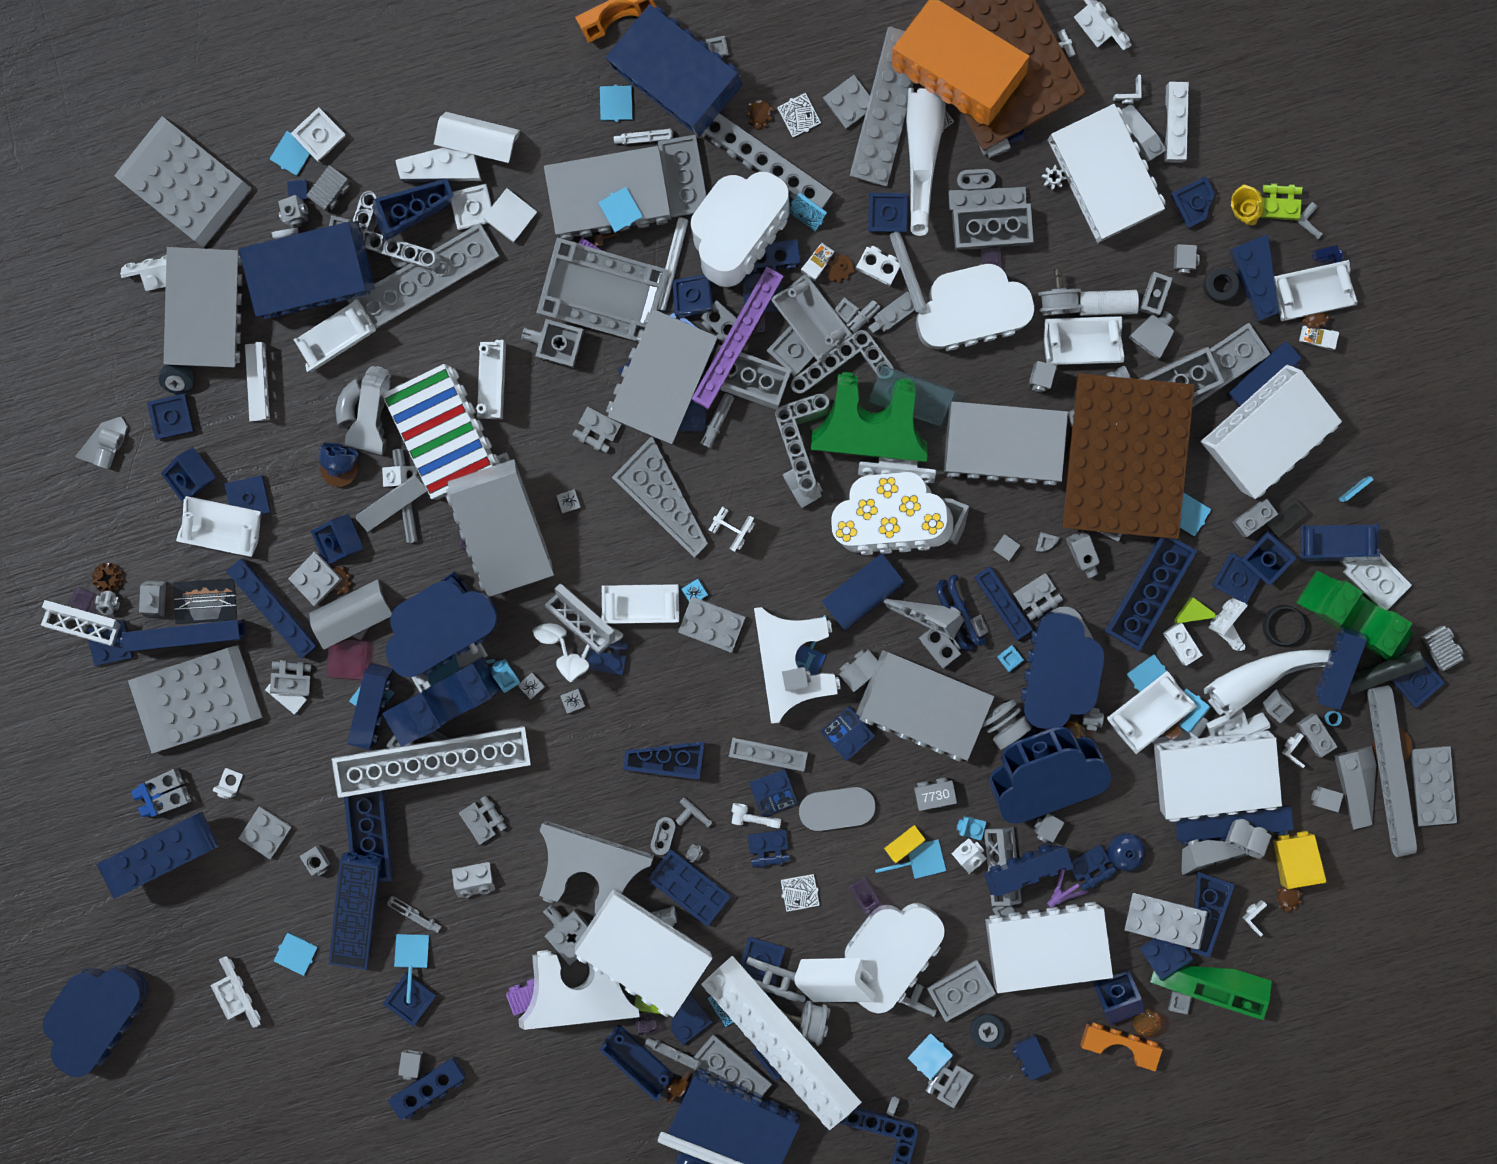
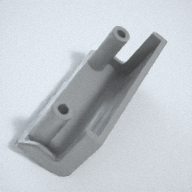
M807 274L771 298V301L817 361L852 335Z
M378 579L309 613L311 628L323 649L391 617L392 614L383 597L382 586Z

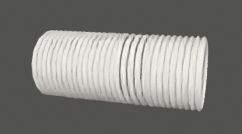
M1137 290L1079 292L1078 295L1079 304L1082 305L1079 312L1080 316L1131 315L1138 313L1139 298Z

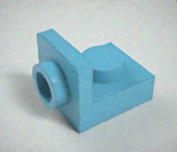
M506 659L495 662L490 668L493 678L504 693L520 684L518 677Z
M963 816V819H959L956 830L959 831L960 836L982 840L986 821Z

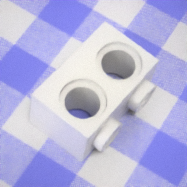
M871 246V248L866 247L856 269L890 286L900 267L898 259L892 255L887 257L881 254L882 251L874 246ZM867 256H874L876 263L868 265L865 258ZM889 264L893 267V272L886 274L883 272L882 267Z
M1177 623L1163 632L1182 665L1187 666L1202 656L1182 623Z

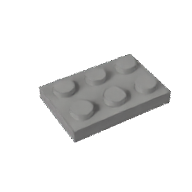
M691 597L678 633L732 653L746 616Z
M977 960L927 987L945 1022L996 994Z

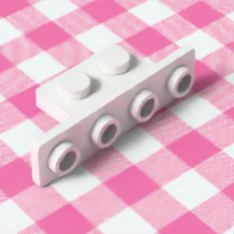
M1084 0L1087 6L1074 18L1093 43L1099 47L1112 36L1123 50L1131 46L1129 37L1120 31L1116 20L1109 17L1105 6L1097 0Z
M167 255L161 259H147L138 264L128 263L121 268V278L140 274L145 291L166 287Z
M879 457V463L860 462L858 475L870 476L911 472L920 476L927 484L934 483L936 470L917 468L918 461Z
M1242 708L1228 719L1224 715L1206 723L1210 734L1208 737L1249 733L1241 736L1243 739L1245 736L1270 728V723L1263 713L1246 719Z
M227 956L222 957L219 961L227 977L210 986L227 1020L245 1011L252 1027H258L260 1025V1016L256 1010H253L251 1006L252 1000L249 994L244 992L242 988L243 982L239 976H236L232 960L228 959Z

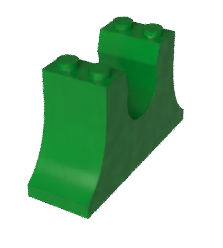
M850 372L838 374L836 396L832 410L826 420L812 431L811 450L927 462V442L918 433L913 419L915 382L907 378L896 380L891 391L889 406L881 412L871 413L864 410L858 403V376H854Z
M1316 571L1296 601V604L1338 631H1341L1342 627L1364 633L1367 638L1364 647L1385 661L1399 657L1414 634L1409 629L1412 623L1399 614L1387 611L1362 596L1363 591L1349 582L1339 581Z

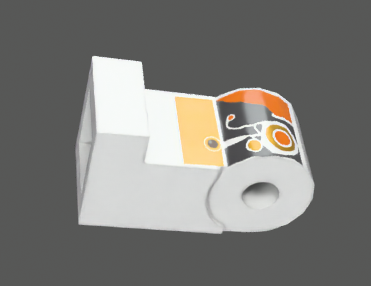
M821 243L802 267L801 272L804 275L807 274L815 282L835 251Z
M1302 326L1299 342L1332 351L1336 348L1339 332Z

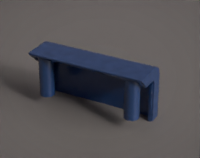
M1378 523L1376 525H1301V562L1380 560Z
M881 553L823 599L822 603L844 631H846L903 586L905 582Z
M620 1024L600 1045L599 1050L656 1102L662 1096V1091L676 1076Z

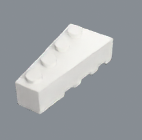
M444 147L395 160L400 179L403 182H428L443 179L448 181H482L475 154Z

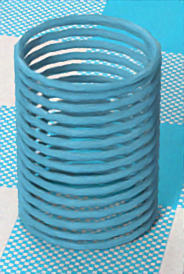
M1335 711L1327 712L1324 717L1325 722L1332 726H1337L1342 721L1341 714ZM1331 713H1336L1338 716L1335 724L1329 722V715Z

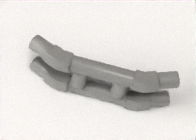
M748 957L746 964L766 971L762 982L753 979L763 991L793 1001H805V995L787 990L790 981H795L796 972ZM773 974L784 977L780 988L770 985Z

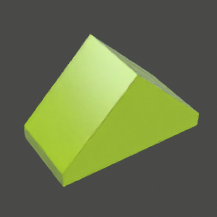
M1190 597L1174 620L1175 623L1216 618V615L1195 598Z

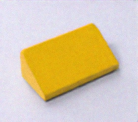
M914 825L884 849L896 864L925 842L926 839Z

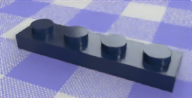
M990 566L974 576L1016 640H1019L1033 630Z

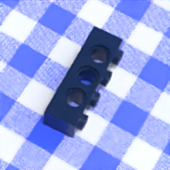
M798 240L768 244L764 253L766 261L764 263L756 261L750 274L758 273V269H766V267L774 271L778 270L777 267L785 266V269L797 268L796 265L800 264ZM776 252H783L786 256L785 259L777 261L774 257Z
M453 1056L390 1097L388 1103L400 1120L404 1117L408 1120L416 1114L415 1110L418 1108L425 1109L432 1104L431 1100L435 1097L440 1099L448 1093L447 1089L450 1087L457 1088L463 1084L466 1074ZM439 1076H448L449 1082L442 1083ZM425 1085L431 1086L433 1093H425L423 1087ZM414 1096L417 1099V1103L410 1104L407 1097Z

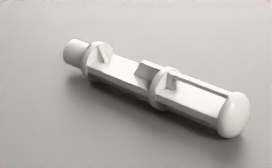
M665 129L623 133L621 136H614V144L622 143L626 145L673 139V131Z

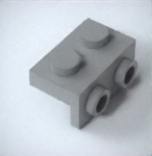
M490 862L452 869L454 890L457 897L468 898L474 894H488L490 891L495 890Z

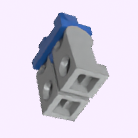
M178 768L138 785L139 787L131 792L135 801L144 798L146 805L138 808L141 817L150 815L153 817L192 802L186 786L168 793L165 792L184 784Z

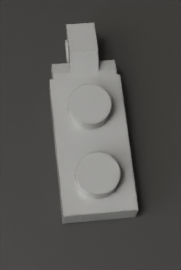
M909 292L904 293L873 317L876 322L868 327L872 334L880 328L883 332L890 329L915 310Z

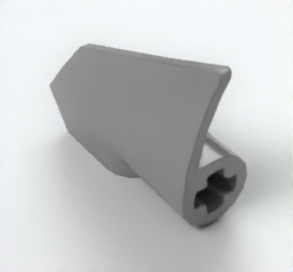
M118 417L102 422L75 457L110 469L115 453L122 446L128 428L124 419Z

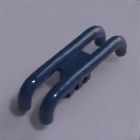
M954 574L948 579V588L955 603L952 607L961 612L964 626L972 642L967 643L960 629L955 637L960 647L969 651L974 648V644L978 646L985 645L986 639L979 638L970 620L973 617L967 614L969 608L964 607L966 601H962L955 585L959 578ZM941 579L936 585V593L941 605L950 609L951 607L944 593V586H946L947 582Z

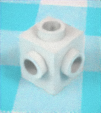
M967 839L951 853L969 874L986 860V857L982 854L984 849L978 842L973 844L970 839Z

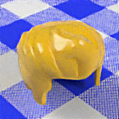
M1242 185L1232 195L1231 207L1237 219L1243 223L1245 222V225L1253 226L1262 216L1264 201L1258 190Z

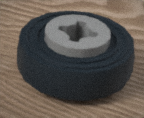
M168 364L160 370V386L170 393L184 394L193 386V373L183 365Z
M982 1014L974 1019L970 1033L973 1041L978 1046L993 1048L1002 1042L1005 1036V1028L1003 1022L997 1016Z

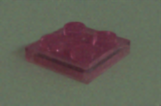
M342 640L328 647L326 677L362 679L367 667L368 641Z

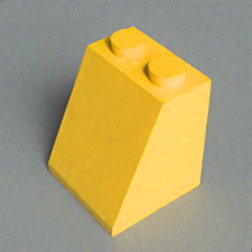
M1308 831L1297 832V836L1290 837L1289 834L1279 835L1278 839L1273 840L1282 886L1292 889L1326 883L1314 834Z

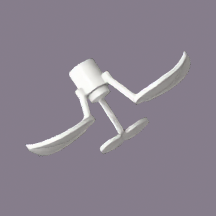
M548 623L539 625L532 630L535 638L542 643L554 644L558 641L561 642L564 656L557 659L556 665L569 682H572L588 670L589 664L585 660L590 648L588 644L581 658L577 654H570L568 656L565 642L562 638L566 636V630L563 627ZM611 627L615 631V640L612 642L614 643L620 640L623 634ZM593 637V641L599 645L605 642L602 637Z

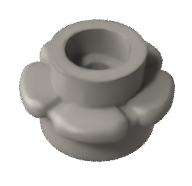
M692 844L688 849L686 858L691 863L700 860L703 854L701 846Z

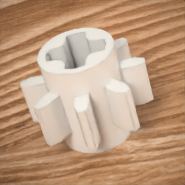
M1054 165L1052 170L1047 167L1045 170L1048 174L1041 176V178L1046 179L1044 186L1050 185L1051 190L1056 185L1061 188L1062 184L1060 181L1066 179L1061 174L1064 169L1059 171L1056 169V165ZM1053 173L1058 178L1055 182L1052 181V178H1049Z

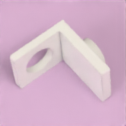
M1141 75L1136 77V94H1115L1113 101H1122V104H1133V101H1139L1141 99Z
M416 466L382 468L383 487L399 486L407 480L406 473L408 470L412 472V475L417 474Z
M1296 733L1293 738L1290 737L1284 745L1286 748L1282 754L1299 767L1304 768V764L1290 755L1303 738L1301 733Z
M225 768L219 785L214 787L213 791L217 792L219 797L225 799L234 797L243 774ZM230 774L236 777V783L233 786L226 783V777Z
M1262 900L1248 907L1247 913L1242 917L1259 936L1263 934L1250 920L1267 906Z

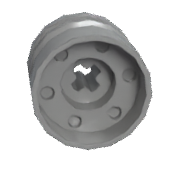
M1014 699L993 709L988 713L983 722V727L991 723L993 724L987 729L988 733L995 730L998 731L993 741L1000 750L1015 742L1033 727L1026 716L1018 719L1015 717L1021 711L1020 708H1016L1013 711L1010 710L1016 705Z

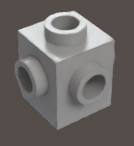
M294 195L278 201L281 211L279 212V217L283 223L292 228L302 226V223L308 222V208L304 200Z

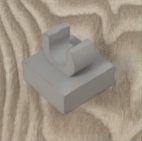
M981 615L970 619L978 637L989 632Z

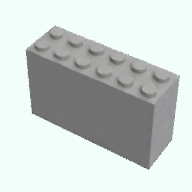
M658 146L544 166L557 238L570 241L573 240L574 236L579 235L582 238L591 237L592 233L600 232V235L611 233L613 228L598 202L609 197L610 193H616L625 187L643 216L631 223V226L637 225L638 228L648 227L649 223L656 222L657 225H661L671 220ZM626 226L619 231L630 230V227Z
M167 247L164 364L236 367V363H240V351H237V344L241 343V332H237V326L241 325V313H238V305H242V294L238 292L239 286H242L243 274H239V267H243L238 250Z
M653 309L652 313L647 312L643 322L647 324L645 330L640 329L636 338L639 344L637 348H632L628 357V359H631L629 367L625 365L621 377H624L622 384L617 383L613 393L617 396L614 402H609L606 412L609 413V418L672 444L717 336Z
M951 402L948 412L943 473H948V477H960V474H965L969 479H978L980 476H986V480L997 481L1000 477L1005 478V482H1018V479H1023L1024 483L1027 484L1043 481V485L1055 486L1057 482L1062 481L1068 412Z
M514 459L448 481V488L446 489L447 501L449 506L453 508L455 522L459 524L461 538L466 542V551L469 558H472V566L475 575L479 577V585L482 592L486 591L487 596L490 597L554 575L550 555Z
M882 650L856 714L860 716L859 720L872 726L874 723H877V727L891 733V730H894V734L908 740L911 737L913 738L912 741L925 748L928 744L933 751L942 755L944 752H947V756L961 762L962 759L968 761L994 696Z

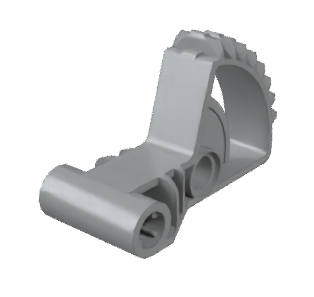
M371 366L366 371L361 383L358 416L346 433L345 446L379 455L384 454L387 439L382 438L385 432L381 427L380 416L385 404L382 394L390 390L391 377L387 369Z

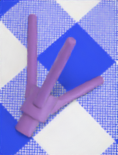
M1065 869L1060 870L1054 894L1051 896L1052 899L1047 902L1051 908L1065 900L1088 893V890H1086L1085 892L1079 891L1070 894L1079 887V884L1072 886L1065 892L1061 889Z

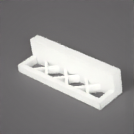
M262 342L245 344L249 421L270 420L266 344Z
M44 600L42 606L46 610L41 623L42 627L109 646L114 645L121 626L116 620ZM51 614L58 615L59 622L53 625L48 623ZM73 619L78 626L71 630L67 629L65 623ZM89 624L93 625L95 631L85 634L83 627ZM107 629L112 630L109 640L103 639L100 633Z

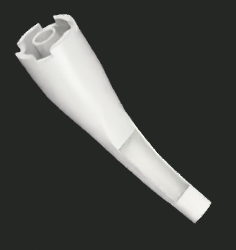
M908 88L906 123L910 156L911 232L914 235L922 236L928 232L933 173L944 126L946 102L937 94H932L926 89L919 88L917 93H913L914 88Z
M1331 650L1292 651L1261 658L1217 678L1204 688V694L1209 693L1211 699L1208 702L1219 715L1225 713V718L1228 719L1286 674L1307 668L1325 667Z

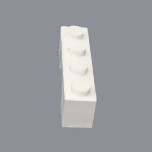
M1169 82L1166 85L1167 132L1164 143L1166 149L1164 151V162L1183 163L1187 159L1189 82Z

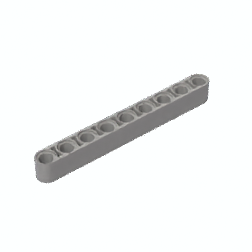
M1390 686L1372 688L1368 690V701L1390 843L1394 856L1400 857L1416 853L1417 844L1395 702Z

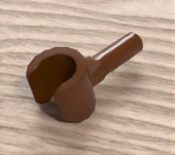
M618 231L607 235H596L593 238V245L596 247L604 246V240L619 236Z

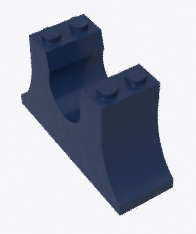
M482 656L383 712L382 715L402 747L420 737L428 735L451 719L491 699V696L502 689L493 678L491 669Z

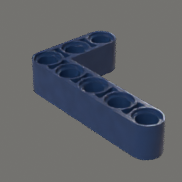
M859 1107L852 1111L858 1114L856 1120L851 1121L845 1117L839 1122V1124L896 1138L890 1164H910L918 1133L913 1122ZM870 1117H874L877 1120L876 1124L872 1126L868 1125L866 1121ZM888 1122H892L895 1124V1128L893 1130H886L885 1125ZM911 1127L914 1131L911 1135H905L903 1133L904 1129ZM901 1146L909 1148L905 1154H901L898 1150Z

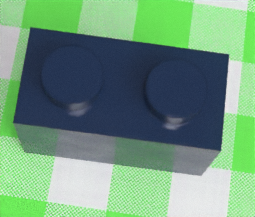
M1034 1033L1013 1043L1015 1048L1012 1051L1017 1060L1021 1059L1023 1066L1020 1068L1025 1077L1029 1076L1032 1081L1052 1071Z

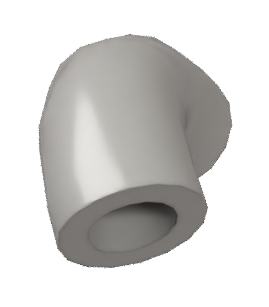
M360 377L355 378L345 386L338 397L335 410L339 428L351 427L356 421L355 407L360 399L361 383L363 380Z

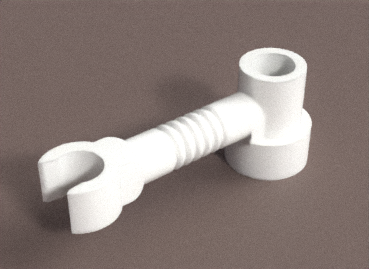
M733 803L732 824L743 825V821L780 828L781 819L747 814V805Z

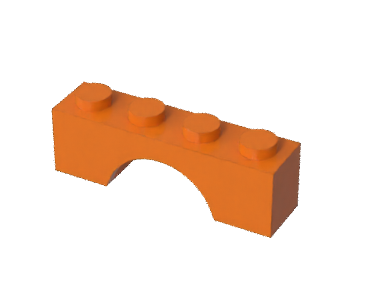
M608 0L575 18L587 42L590 43L604 36L608 26L615 20L628 15L639 17L649 4L654 8L656 5L653 0Z
M1093 1022L1092 1025L1086 1024L1080 1043L1083 1049L1101 1054L1108 1046L1121 1044L1132 1050L1134 1062L1137 1066L1156 1071L1162 1053V1048L1158 1046V1042L1149 1039L1147 1042L1141 1041L1137 1035L1129 1034V1036L1121 1034L1122 1031L1115 1028L1107 1030L1103 1028L1104 1025Z

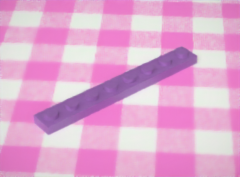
M766 267L694 393L692 401L709 409L782 281L783 275Z

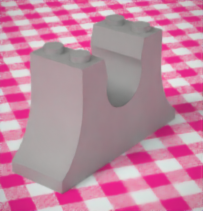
M544 821L540 832L547 845L548 867L539 896L543 897V901L549 903L558 902L567 888L568 878L577 872H587L593 875L599 884V895L595 900V914H597L611 891L614 889L622 894L624 888L635 874L651 866L654 855Z

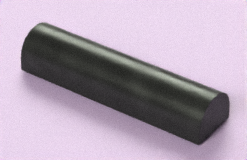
M1419 649L1354 673L1349 686L1351 693H1358L1425 668L1426 666Z

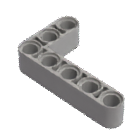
M371 191L364 192L361 195L353 221H359L366 250L431 270L439 267L441 259L435 252L393 238L385 242L382 235L374 233L377 220L372 205L369 206L368 201L372 197L375 199L379 196ZM368 215L367 223L363 224V218ZM380 239L379 246L374 248V242ZM397 244V251L392 253V247ZM415 250V256L410 259L409 253ZM433 255V261L427 264V258Z
M860 330L797 375L792 380L791 388L796 394L805 393L858 353L862 355L879 379L886 380L890 378L893 373V366L869 333ZM858 335H864L867 338V342L864 345L857 343L856 337ZM842 347H850L852 353L849 356L842 355ZM875 350L878 353V358L870 360L868 358L869 351ZM832 357L835 359L836 365L830 368L826 366L825 360ZM885 365L889 368L890 372L888 375L883 376L880 374L879 368ZM818 369L821 376L813 379L810 376V371ZM797 380H802L805 383L803 390H797L794 387V383Z
M817 394L780 406L775 412L777 424L799 490L805 497L815 495L817 485L797 425L823 417L830 412L829 399L824 394ZM823 402L826 404L823 408L817 407L818 403ZM802 408L807 409V412L804 414L798 413ZM784 414L789 415L786 420H782L780 417ZM790 431L795 432L794 436L792 437L786 436V434ZM794 449L801 450L798 454L791 453ZM800 466L807 467L806 470L802 472L797 470ZM806 483L812 484V487L809 489L803 488Z

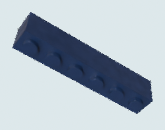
M239 559L226 571L301 659L306 658L319 646L245 559Z
M1279 806L1275 810H1265V808L1257 809L1256 812H1246L1244 810L1238 811V814L1234 815L1219 813V816L1216 817L1201 815L1198 819L1184 817L1179 821H1174L1175 837L1177 841H1181V844H1188V842L1200 839V842L1205 840L1212 841V838L1226 840L1232 822L1239 819L1247 820L1254 828L1261 827L1266 829L1268 834L1269 832H1277V835L1289 834V830H1294L1292 808L1290 806Z

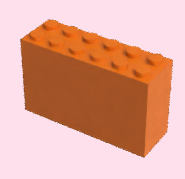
M928 0L892 48L891 66L897 73H903L912 82L924 86L928 92L940 96L944 102L955 105L960 112L969 114L978 123H984L989 126L1027 74L1030 56L941 1Z

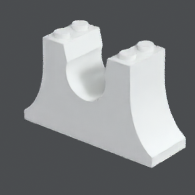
M762 607L754 608L771 723L780 722L782 716L791 707L802 701L837 694V690L840 689L839 678L835 677L833 673L820 672L810 675L811 682H808V687L785 691L782 671L798 668L795 662V655L802 644L809 641L817 642L829 637L828 632H832L830 620H826V617L807 620H786L771 615Z
M549 950L537 951V955H532L534 990L526 1012L519 1018L520 1028L526 1030L639 1017V1009L627 1000L620 985L610 981L606 973L599 974L593 969V965L587 962L589 975L586 981L578 987L569 988L562 982L560 976L561 966L557 955L552 954Z

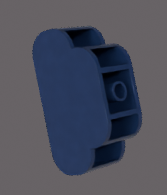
M437 582L399 604L393 610L390 624L395 635L389 639L386 645L387 660L393 670L403 677H415L422 673L428 675L437 669V664L445 665L454 659V654L462 655L470 650L469 645L474 643L476 646L487 640L486 635L494 631L498 624V610L492 599L483 592L472 591L465 593L463 588L455 582Z
M1057 611L1049 612L1039 620L1036 631H1032L1031 643L1034 645L1033 650L1028 652L1027 661L1030 662V667L1025 669L1024 680L1027 683L1026 688L1022 687L1020 697L1023 700V711L1028 721L1032 725L1044 729L1062 727L1068 721L1070 714H1085L1094 707L1098 697L1104 664L1102 647L1093 638L1085 636L1084 627L1075 616Z
M1065 727L1052 728L1009 745L1002 754L1003 765L995 769L989 778L991 792L1003 819L1014 824L1034 819L1099 795L1108 788L1111 782L1110 770L1097 743L1088 737L1076 738L1074 733Z
M202 811L96 864L112 898L115 899L220 845Z
M119 965L107 972L98 968H88L69 979L43 1019L44 1033L54 1042L51 1048V1059L59 1070L71 1077H82L107 1061L111 1055L109 1051L116 1047L122 1039L120 1034L129 1029L133 1023L131 1018L133 1019L135 1015H138L144 1007L141 1004L147 996L148 984L141 973L130 966Z

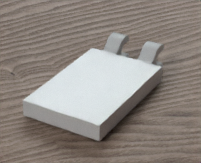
M1381 554L1380 560L1340 561L1347 567L1343 573L1374 604L1385 610H1388L1412 586Z

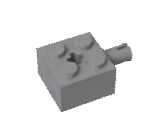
M548 319L545 320L541 332L524 328L523 332L530 336L522 334L521 339L538 343L537 358L574 368L584 334L583 329ZM562 339L565 345L558 348L555 342H559Z
M551 904L543 913L554 925L546 933L545 937L564 960L571 965L577 960L575 946L589 924L576 909L566 917H562L553 904ZM569 933L571 935H573L574 933L577 935L575 938L576 941H574L573 939H568L570 936Z

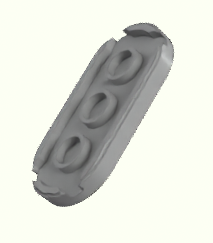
M861 787L815 792L803 799L799 807V816L802 823L814 831L858 826L867 823L872 818L875 812V801L873 796Z

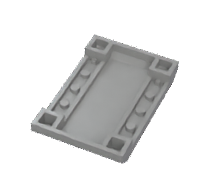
M163 116L114 175L203 248L207 247L252 191L250 186Z
M557 238L536 313L636 341L640 329L644 331L647 325L643 323L647 312L652 313L653 309L657 310L667 269Z
M239 645L128 680L151 753L263 718Z

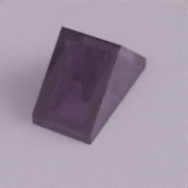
M865 877L849 886L865 915L882 905Z

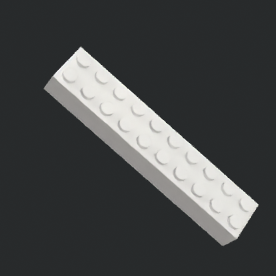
M523 726L331 758L338 798L531 765L525 727Z
M733 956L701 984L829 1130L847 1117L861 1103Z

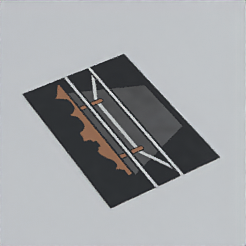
M232 578L173 582L176 624L237 620L235 588Z

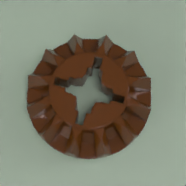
M101 563L92 574V584L100 592H115L123 581L120 568L113 563ZM105 572L107 575H114L109 579V583L107 581H100V579L105 577Z

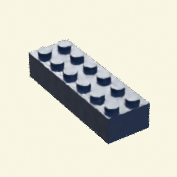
M1157 537L1103 632L1134 650L1140 651L1197 550L1178 539Z
M385 790L345 796L344 804L349 852H355L357 855H374L377 858H382L379 882L392 881L394 874Z

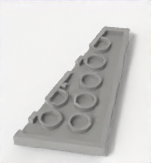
M651 436L612 478L695 558L708 543Z

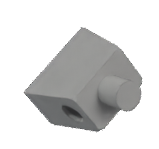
M1164 311L1159 319L1151 315L1128 338L1155 359H1159L1174 333V330L1168 326L1174 317L1167 311Z
M1081 531L1065 538L1078 568L1085 570L1088 578L1097 575L1098 571L1095 565L1100 562L1090 536Z
M145 581L141 584L139 613L144 617L164 618L165 581Z

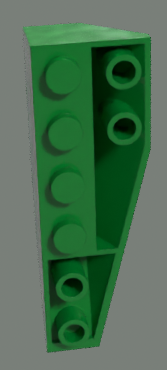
M1184 966L1162 981L1153 970L1150 980L1151 983L1261 1020H1264L1269 1005L1272 983L1271 980L1237 969Z

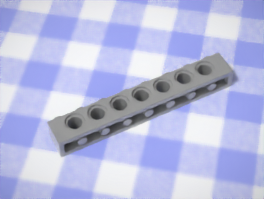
M720 113L701 135L703 137L705 135L712 139L710 142L718 148L723 146L727 149L726 153L734 159L738 157L743 160L742 164L750 170L754 168L758 172L773 174L774 168H781L783 174L778 178L786 184L790 193L789 197L793 200L796 199L799 193L804 195L805 190L811 189L814 191L815 196L809 200L823 209L833 195L832 191ZM712 124L720 126V130L716 133L711 132L709 128ZM727 135H734L736 141L732 144L725 141ZM747 145L751 147L752 151L750 154L745 155L741 152V148ZM761 156L768 160L767 164L763 166L757 163V159ZM792 178L799 181V185L795 188L790 187L788 181Z

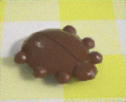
M763 100L749 103L748 107L750 109L746 115L751 118L749 124H754L756 130L761 129L762 126L767 127V121L772 120L770 115L774 108L770 107Z
M834 254V259L828 261L830 268L826 269V273H829L828 279L830 281L836 279L840 283L841 278L847 280L850 272H855L852 261L845 255Z
M1322 312L1304 316L1305 319L1302 322L1307 323L1306 326L1308 328L1315 327L1319 329L1321 324L1323 326L1326 325L1325 321L1329 320L1330 316Z
M344 566L332 568L342 580L331 591L336 590L338 595L341 594V591L344 594L348 593L350 590L349 586L352 585V582L348 579L351 575L344 571Z
M1282 887L1277 889L1279 894L1276 901L1281 903L1279 908H1284L1286 913H1290L1292 909L1297 910V904L1302 903L1300 895H1303V891L1298 888L1287 889Z

